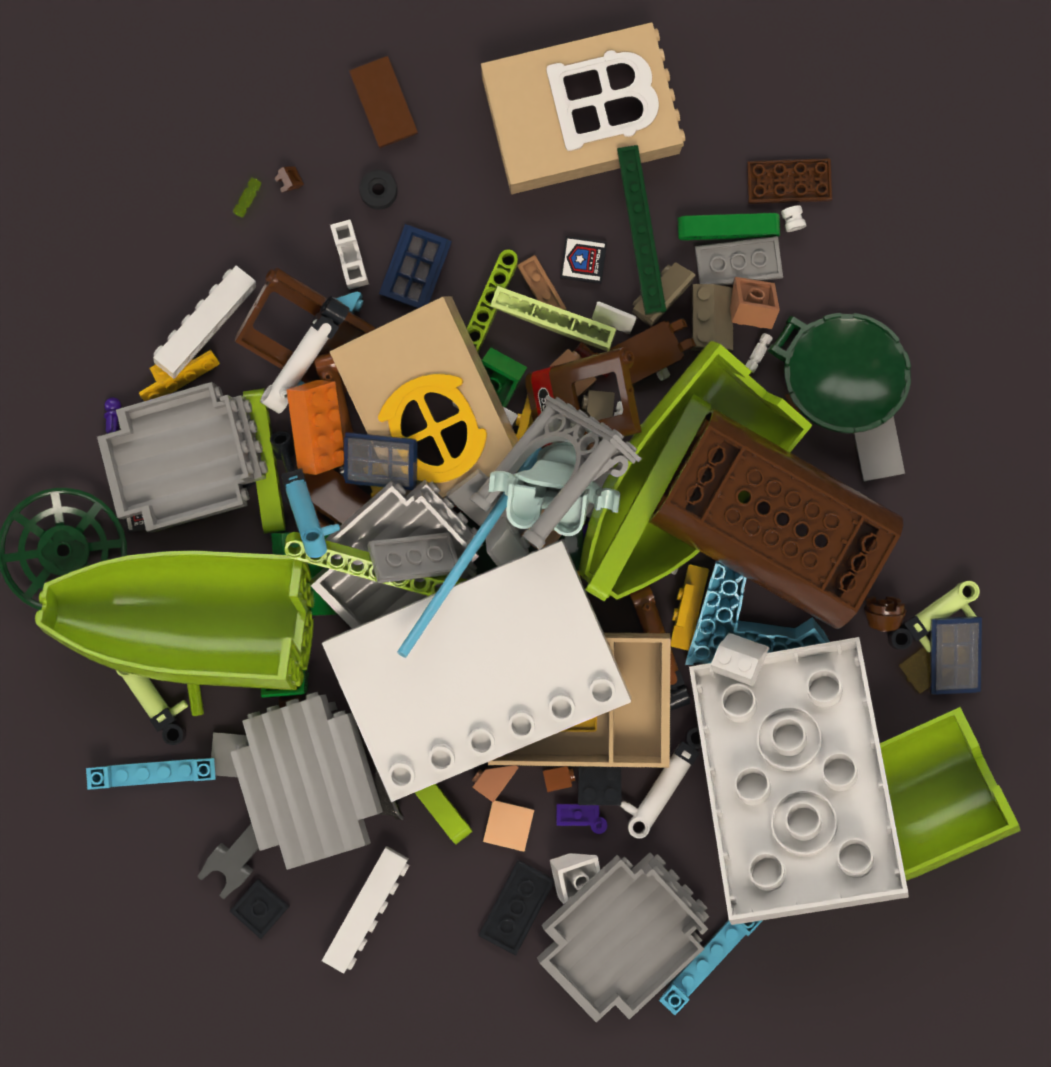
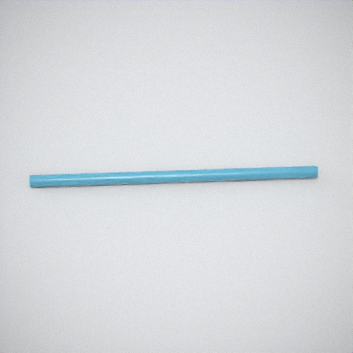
M540 447L532 453L517 472L531 469L537 462V456L542 448ZM503 492L398 649L397 653L404 658L408 656L506 509L508 496L504 494L505 492Z

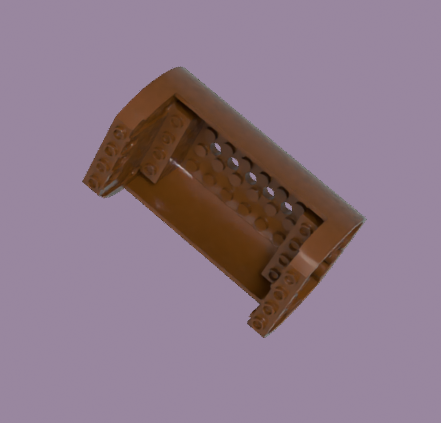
M714 408L706 414L649 520V523L835 629L843 627L858 612L899 540L903 529L902 516ZM741 491H747L750 495L749 501L745 504L738 500V494ZM760 502H766L769 506L768 512L764 515L760 514L757 510ZM782 512L788 516V522L783 526L779 525L776 520L777 515ZM802 523L807 527V533L800 537L796 533V527ZM820 534L826 538V544L823 547H818L815 544V538Z

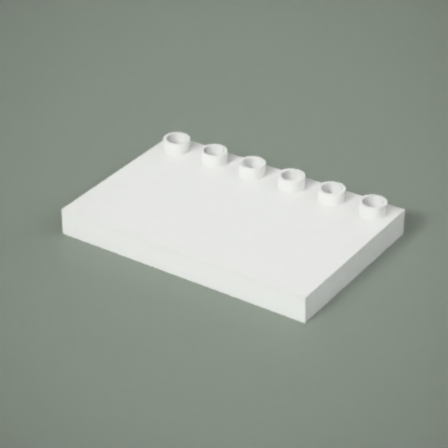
M563 539L454 585L406 658L400 656L397 651L435 594L331 637L322 643L391 802L631 702L630 693Z
M859 637L767 653L754 686L713 672L711 663L689 667L726 905L731 925L908 898L906 878Z

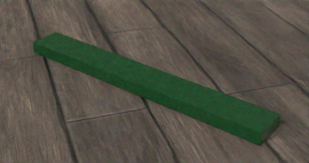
M638 145L617 148L645 315L666 312V305Z

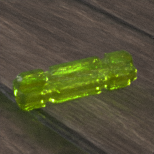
M255 178L249 180L247 184L249 187L244 189L238 200L239 205L236 204L233 209V213L243 218L245 216L246 208L250 207L257 194L255 191H258L261 187V182Z

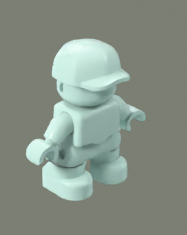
M565 441L562 443L553 442L539 451L537 462L529 470L514 474L505 471L490 473L488 492H505L504 494L508 496L507 518L515 527L520 529L532 527L540 517L542 509L545 510L567 483L576 463V451L573 444ZM592 481L554 530L564 536L577 534L584 525L589 502L595 504V510L608 508L618 513L620 492L611 488L602 489Z

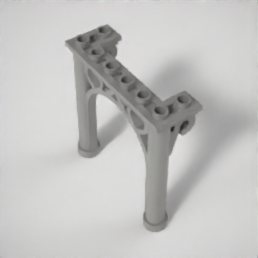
M548 395L545 397L546 402L544 404L546 407L495 470L514 474L527 458L540 447L552 442L562 443L566 441L573 444L576 451V463L571 477L532 527L527 529L522 535L539 550L546 543L545 539L592 480H596L606 471L614 477H620L627 471L628 461L634 464L635 461L639 462L641 460L635 453L637 449L631 443L622 441L624 436L617 430H612L603 422L600 424L594 417L588 416L580 409L577 410L569 403L566 404L559 397L553 399ZM595 441L594 446L586 451L587 446ZM490 477L477 493L474 492L469 498L485 512L489 510L492 506L491 503L501 492H488Z

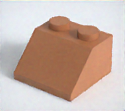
M735 277L730 304L732 323L772 329L780 311L775 283Z
M519 765L486 767L484 771L479 769L472 780L474 782L473 788L494 802L515 774Z

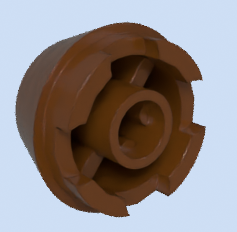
M875 596L868 598L864 611L869 627L881 632L899 629L907 612L905 603H901V599L886 596V599L876 600Z

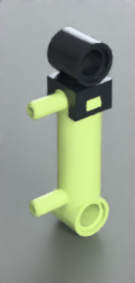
M972 581L958 583L956 587L903 622L901 624L903 629L892 630L888 636L889 645L896 650L906 649L912 644V641L917 642L919 640L926 651L931 652V642L926 636L931 631V619L949 618L960 609H962L967 617L976 616L968 604L978 598L980 593L978 585ZM965 586L971 589V595L968 598L962 593ZM899 633L905 637L902 645L897 644L895 640L896 635Z
M116 670L123 677L151 718L150 722L157 732L163 731L162 738L164 742L169 745L182 743L186 738V729L181 724H175L174 722L178 720L176 715L188 707L187 702L182 700L174 707H168L149 678ZM173 728L179 732L177 740H173L170 737V731Z

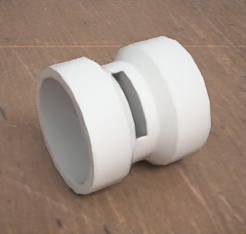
M800 205L781 211L782 218L786 221V232L797 231L807 226L801 214L803 211Z

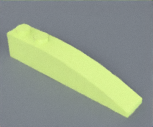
M497 286L490 305L507 314L605 351L610 350L616 333V328Z

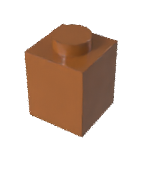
M568 766L543 770L547 792L572 787L571 782L575 781L573 768L568 769Z

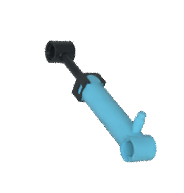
M287 431L275 432L270 437V443L275 458L283 460L287 472L281 474L305 552L310 558L321 557L327 551L324 536L339 531V524L321 528L302 468L295 470L291 460L295 453L291 436Z

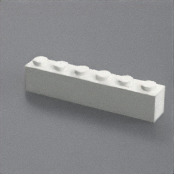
M235 266L233 270L229 269L226 271L222 278L223 281L211 288L209 291L210 295L205 300L202 299L195 307L196 311L192 315L188 314L183 319L182 326L177 331L171 332L167 338L168 342L164 346L160 345L153 354L154 363L173 379L176 378L256 288V281L238 266Z
M388 846L385 847L322 959L324 963L342 973H345L346 969H352L357 960L354 957L356 951H362L367 942L364 937L368 931L373 932L378 923L375 920L378 912L383 914L388 905V902L385 901L388 894H394L399 885L396 882L399 875L404 876L410 866L406 864L409 858Z

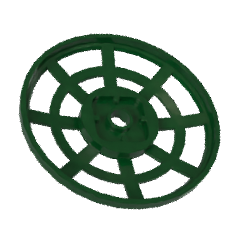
M73 488L43 490L20 502L3 523L0 531V571L6 584L18 598L29 606L41 610L42 604L32 599V597L39 588L43 590L44 582L51 573L63 576L72 571L90 566L87 563L89 551L102 550L100 562L108 559V549L121 547V557L127 556L125 533L112 509L94 495ZM60 494L77 495L92 501L94 505L87 513L74 507L62 506ZM51 495L53 508L40 512L31 520L20 514L33 501ZM101 508L113 521L118 531L119 539L107 540L103 528L94 519ZM63 513L75 514L83 519L75 528L64 524ZM54 514L55 527L45 531L36 525L44 517ZM15 520L25 527L19 539L18 552L5 554L6 536L12 522ZM89 524L95 528L101 541L88 543L83 532ZM31 531L40 538L36 550L25 551L26 539ZM65 544L69 547L70 551L67 556L58 554L57 549L59 545ZM39 558L44 569L38 577L30 570L26 559ZM20 561L24 573L33 582L25 593L12 579L6 562Z

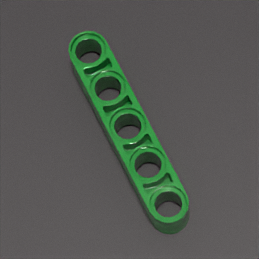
M777 213L678 217L679 240L746 239L780 236V215Z

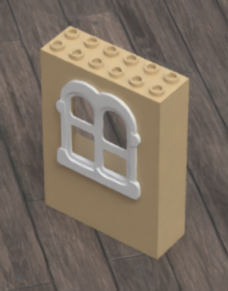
M653 23L481 63L482 79L511 194L619 169L617 148L638 145L641 163L680 154L681 148L684 146L685 134L683 129H679L678 121H680L678 109H674L673 101H675L673 89H669L668 81H670L668 69H664V51L662 48L659 49L658 41H660L658 29H654ZM619 63L630 65L635 72L634 82L629 87L612 90L606 68ZM589 70H596L599 75L602 93L570 101L567 98L563 78ZM633 96L642 102L643 114L638 120L616 126L609 125L604 107L607 101ZM591 105L595 106L600 129L578 134L575 130L571 112L574 109Z

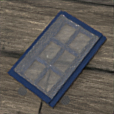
M405 224L379 295L416 309L429 304L452 241Z
M346 432L344 437L345 483L385 487L392 481L395 485L399 483L405 490H414L417 485L416 439Z
M982 617L931 619V694L981 692Z

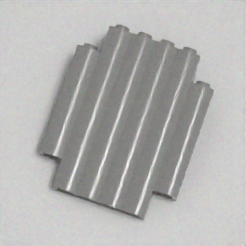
M210 382L117 409L116 413L121 430L97 437L117 518L126 519L142 514L146 531L153 533L248 506L249 493L242 485L266 479V473H268L265 460L262 461L260 455L263 452L260 440H256L255 432H258L255 420H251L250 417L252 405L249 399L246 400L241 395L237 397L223 396L220 386L217 387L215 383Z
M424 480L405 496L406 490L399 483L395 485L391 481L340 526L339 531L330 534L325 540L369 552L367 547L369 541L450 532L459 560L478 530L475 527L471 529L466 524L469 521L463 513L459 512L457 514L452 509L454 504L447 497L443 499L438 494L440 489L434 482L428 483ZM476 552L460 578L468 580L477 576V566L474 564V561L479 557L478 552ZM337 554L332 556V558L334 559H340L342 557ZM356 560L352 563L355 565H360L363 562L360 560ZM323 568L310 580V586L352 629L428 597L427 595L329 568ZM424 578L415 579V581L417 582H423L425 580ZM443 583L437 584L436 587L440 588Z
M318 692L306 695V700L301 702L298 699L287 701V706L280 708L279 705L266 708L267 713L261 715L260 711L248 714V719L242 721L248 742L236 745V750L230 752L259 850L279 845L287 870L370 844L364 818L383 812L353 713L346 714L344 710L332 714L331 711L338 710L336 703H328L326 694L318 695Z
M651 852L648 853L635 867L625 856L621 859L616 855L542 924L543 929L554 942L537 957L539 963L595 1022H598L615 1005L630 1019L704 950L700 944L702 939L695 930L697 929L702 935L708 930L704 924L709 918V915L705 912L707 907L700 899L695 901L691 897L694 893L686 884L681 886L677 882L680 878L672 869L667 871L664 868L666 863L658 854L653 856Z

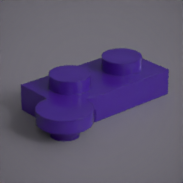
M557 804V826L590 825L592 831L596 834H602L606 831L607 822L604 818L599 817V805Z

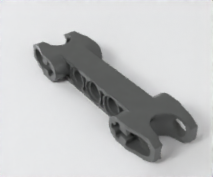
M252 823L230 849L223 843H220L207 858L204 867L197 876L200 880H203L212 871L222 872L227 882L219 895L222 899H225L233 890L242 885L254 871L246 864L259 849Z

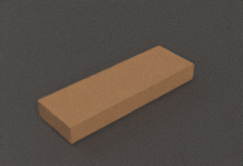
M535 255L517 265L536 300L566 310L564 303Z

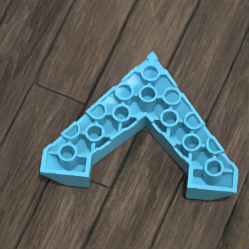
M716 561L685 665L712 663L719 644L728 633L768 646L769 650L767 653L828 643L830 641L813 617L796 628L739 621L747 578Z

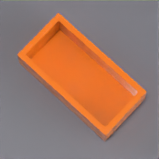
M315 380L287 389L298 469L302 468L304 474L317 475L344 465V443L335 381Z

